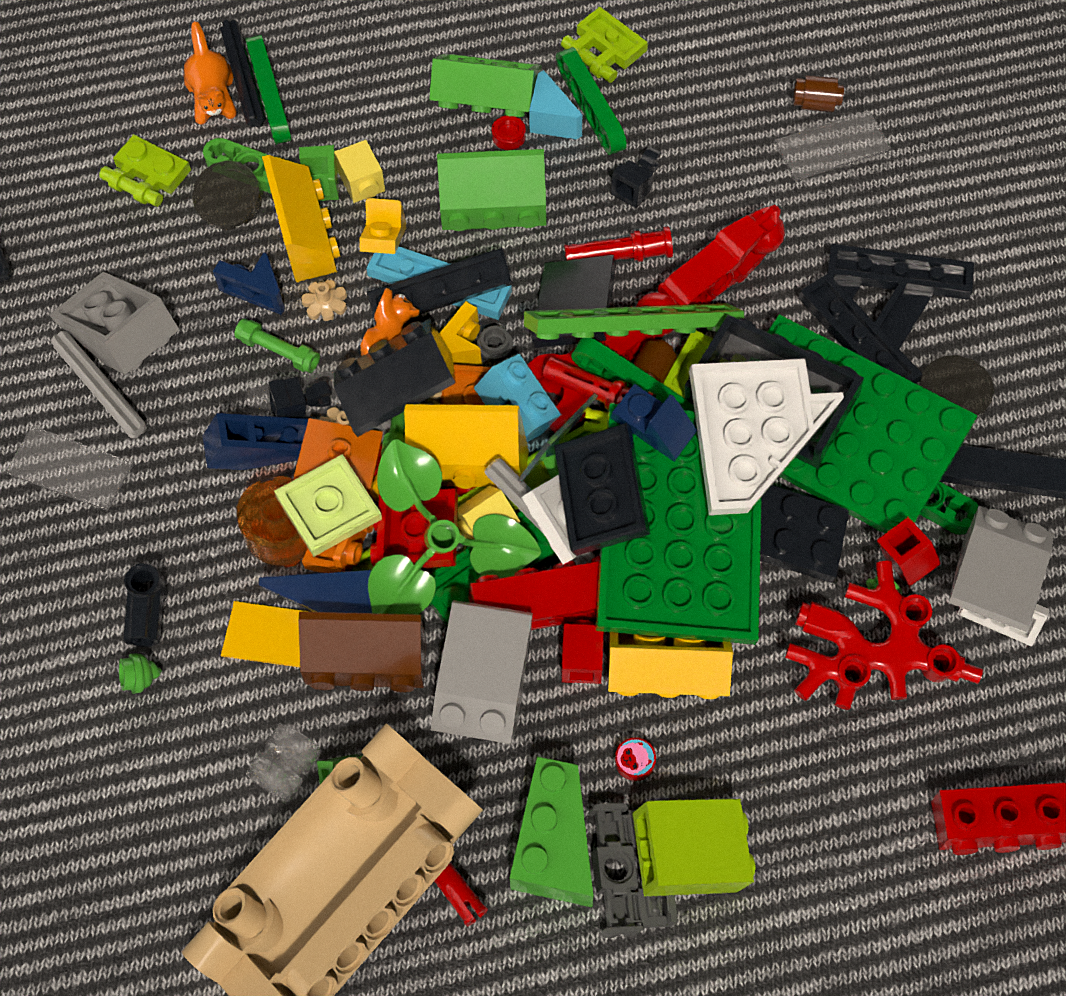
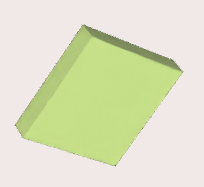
M343 454L274 491L277 500L313 557L382 520L381 512Z

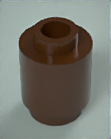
M805 75L804 79L796 78L793 106H801V110L834 112L835 106L842 105L844 85H838V78Z
M650 340L644 343L633 364L663 384L677 356L669 343L663 340Z

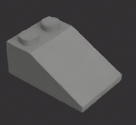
M105 272L99 274L50 314L54 322L104 364L124 375L137 369L146 357L156 349L167 344L170 337L179 330L159 296Z
M979 506L962 542L948 603L1027 632L1051 556L1054 533L1047 531L1039 524L1024 523L1010 518L1003 511L986 509Z
M453 600L436 685L431 731L507 744L512 743L518 726L533 613Z

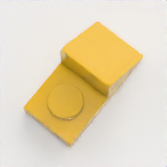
M367 198L366 226L360 236V252L396 253L406 230V218L401 201Z
M466 301L439 334L452 353L453 364L481 366V349L472 343L480 330L478 308Z

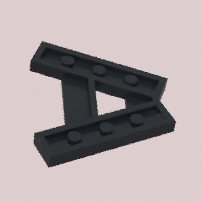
M831 243L827 274L802 289L798 299L843 347L917 384L920 382L923 373L908 359L900 348L933 295L965 300L970 299L973 289L974 262ZM861 286L895 290L875 322L853 300Z

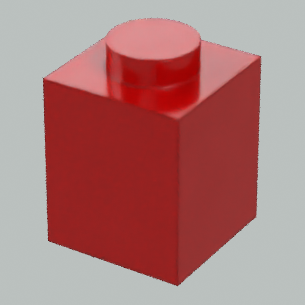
M909 517L877 539L886 561L892 562V568L909 587L941 564L933 543Z
M577 620L572 624H564L562 682L601 684L604 631H596V624L594 622Z

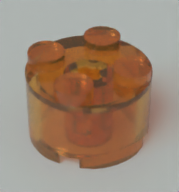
M277 476L273 477L274 480L253 483L244 491L237 504L238 525L246 546L262 562L292 567L304 557L308 547L277 500L274 491L294 479Z

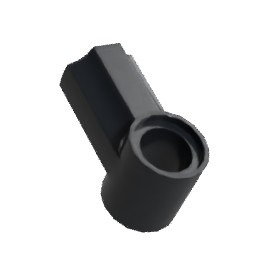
M146 563L136 564L127 571L124 578V584L127 589V603L123 641L128 645L137 647H152L153 645L160 644L163 602L167 598L168 589L155 567ZM154 581L153 586L149 590L138 592L144 582Z

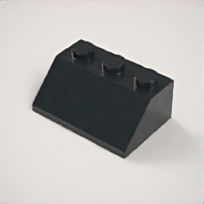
M430 319L422 323L417 321L409 324L401 331V335L390 341L381 340L368 350L367 354L358 359L349 358L336 368L333 387L351 428L357 437L404 412L405 404H419L456 383L452 353Z

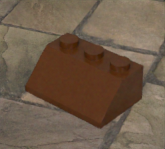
M299 612L300 672L306 685H310V687L317 690H331L334 686H350L351 689L356 691H371L374 687H390L393 691L403 693L411 692L414 688H424L427 642L421 615Z

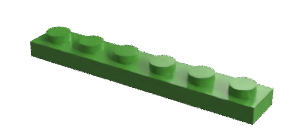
M728 303L524 311V326L537 334V338L547 340L558 339L559 334L572 333V336L578 338L594 337V332H606L607 335L627 336L629 331L640 330L641 333L648 335H660L663 329H674L675 332L695 333L696 328L707 327V330L717 332L727 315L737 319H744V311Z

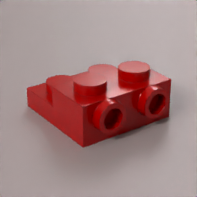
M440 489L434 498L428 501H421L426 509L436 516L438 521L448 520L457 526L458 494L456 489ZM379 494L378 509L381 512L382 520L373 524L374 530L377 531V541L371 544L370 556L372 565L375 566L378 561L391 555L406 556L415 565L428 549L424 541L425 531L430 526L428 520L417 510L415 504L405 511H394L385 504ZM457 546L447 553H434L422 568L456 566Z

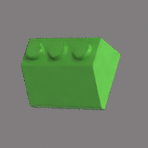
M444 53L433 58L429 100L439 101L438 106L442 108L458 109L459 104L472 105L471 111L491 113L492 108L505 109V115L524 117L525 112L530 110L537 76L541 72L542 65Z
M544 149L437 154L442 230L464 231L466 229L481 228L496 230L504 227L533 228L536 226H546Z

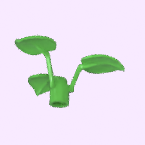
M398 439L392 440L387 446L378 467L377 486L379 494L385 504L394 511H405L415 504L417 510L430 524L424 534V541L428 549L415 565H413L409 558L403 555L384 557L376 563L368 579V593L372 613L414 615L421 613L432 601L436 583L429 573L420 569L434 553L443 554L452 551L458 543L473 547L470 553V562L478 574L481 576L498 575L499 579L514 576L515 572L522 570L527 564L539 557L541 549L533 536L522 525L503 515L491 514L479 518L473 525L474 539H468L460 535L458 527L453 522L448 520L438 521L436 516L432 515L421 502L434 498L441 488L442 472L436 460L425 451L410 446Z

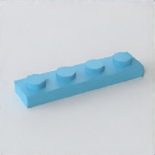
M398 246L395 254L374 253L366 269L369 277L392 284L450 265V263ZM512 285L452 305L461 307L466 301L477 307L479 314L499 320L512 293Z

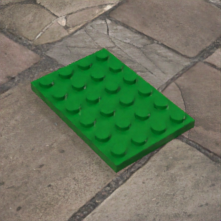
M779 314L767 333L781 335L790 344L803 350H813L819 353L825 360L835 365L850 367L859 376L864 378L861 394L825 454L819 469L794 458L779 477L825 502L849 510V515L884 534L907 517L916 523L975 424L978 415ZM751 357V359H750L749 361H759V360H757V359ZM809 384L811 394L827 393ZM838 407L809 441L818 444Z
M610 403L607 429L620 425L611 419L612 412L618 404ZM684 410L697 429L695 411ZM696 432L675 462L632 433L651 534L600 549L596 631L755 645L759 641L761 498L748 513L709 515L698 432Z

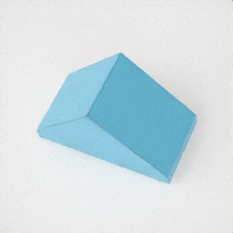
M544 70L539 72L529 110L530 133L571 139L582 137V113Z

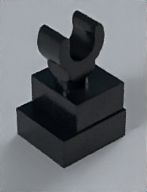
M649 146L638 164L630 160L625 165L620 163L613 171L611 195L637 209L651 191L653 173L660 166V163L656 162V160L661 156L662 152Z
M298 377L268 381V401L273 417L304 418L306 417V405L310 407H326L332 404L330 399L332 391L328 381L317 382L307 387L304 391L301 389Z

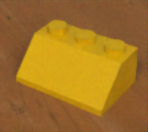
M271 155L262 156L295 281L300 282L337 272L334 258L340 257L335 236L328 238L326 229L332 228L327 207L320 209L318 203L319 200L324 199L320 180H312L309 166Z
M405 404V443L425 451L436 460L442 472L441 486H457L469 489L472 487H488L490 485L498 488L484 472L487 466L498 458L502 459L525 482L529 449L519 405Z
M609 632L608 692H617L623 696L655 693L666 698L677 697L679 694L697 695L703 699L730 696L733 658L732 644L725 641L717 642Z

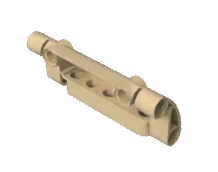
M387 723L362 749L361 753L364 755L361 759L358 757H348L341 760L335 766L329 776L231 885L218 896L213 906L214 923L208 921L182 950L184 957L197 970L217 982L229 996H334L448 866L454 855L453 844L483 811L470 797L426 760Z

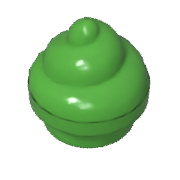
M130 654L129 658L119 660L121 689L123 691L131 690L133 694L141 693L144 691V688L151 686L153 679H157L162 672L154 662L148 661L142 654Z

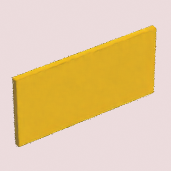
M234 601L221 657L300 667L299 612L309 611Z

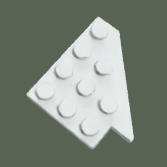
M805 359L691 365L689 374L709 515L748 513L843 400V392L811 394Z

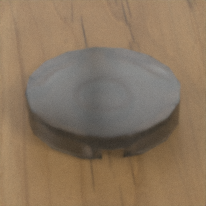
M226 160L212 164L200 174L195 182L192 197L194 208L206 223L215 229L233 230L237 229L236 226H240L243 223L246 225L253 220L260 210L263 193L259 180L250 168L240 162Z
M959 355L943 356L932 361L923 371L919 386L978 415V417L984 415L992 403L994 386L991 376L982 365L967 357Z

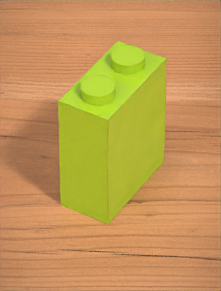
M741 799L646 801L633 812L644 896L736 893L754 882L755 860L753 855L749 853L747 842L748 818L742 811Z

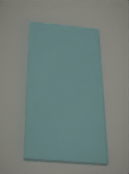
M594 393L545 443L517 479L519 482H522L554 449V445L559 444L570 433L598 395Z

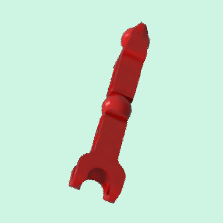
M772 205L759 209L720 230L715 240L674 271L663 283L658 285V292H651L642 296L636 307L708 304L736 282H743L759 265L765 255L776 251L783 242L785 228L783 221L779 217L780 208ZM663 329L660 335H648L641 333L640 330L629 331L627 336L607 335L606 341L599 342L633 363L646 341H655V337L668 335L674 329ZM575 349L563 355L553 353L542 354L527 364L546 393H554L562 398L556 406L561 416L550 425L551 430L561 437L569 434L588 419L585 416L587 408H592L591 398L550 380H545L542 375L547 361L552 356L557 360L584 370L572 360L571 355Z

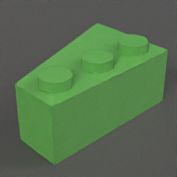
M537 756L511 869L510 888L519 892L593 908L594 896L578 765Z

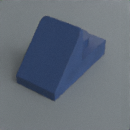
M266 252L262 254L252 272L240 264L231 265L221 260L218 262L213 273L219 291L277 314H283L285 308Z
M636 384L631 387L611 415V419L620 425L627 423L634 435L674 462L697 432V429L673 395L670 394L665 402L662 403Z

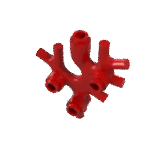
M891 561L876 563L878 579L876 588L868 589L849 582L844 595L845 598L869 605L885 613L891 624V633L885 641L872 643L866 640L857 626L847 616L833 608L813 601L810 604L803 602L795 625L802 627L801 631L834 642L838 646V653L830 657L789 643L785 654L786 659L806 665L809 669L808 675L794 690L801 699L807 701L820 685L829 679H833L835 685L839 688L834 705L844 710L851 709L855 692L868 682L871 670L874 669L880 670L886 675L889 682L891 700L907 698L905 676L912 670H921L928 680L936 683L946 681L947 679L957 682L959 678L978 684L983 674L982 668L965 663V657L960 656L953 647L937 645L931 648L921 641L919 630L930 620L932 606L924 596L913 594L904 597L898 592L894 583ZM906 611L913 613L915 620L909 619ZM934 661H938L942 665L943 671L938 670L934 666ZM845 671L852 672L855 675V681L847 679Z

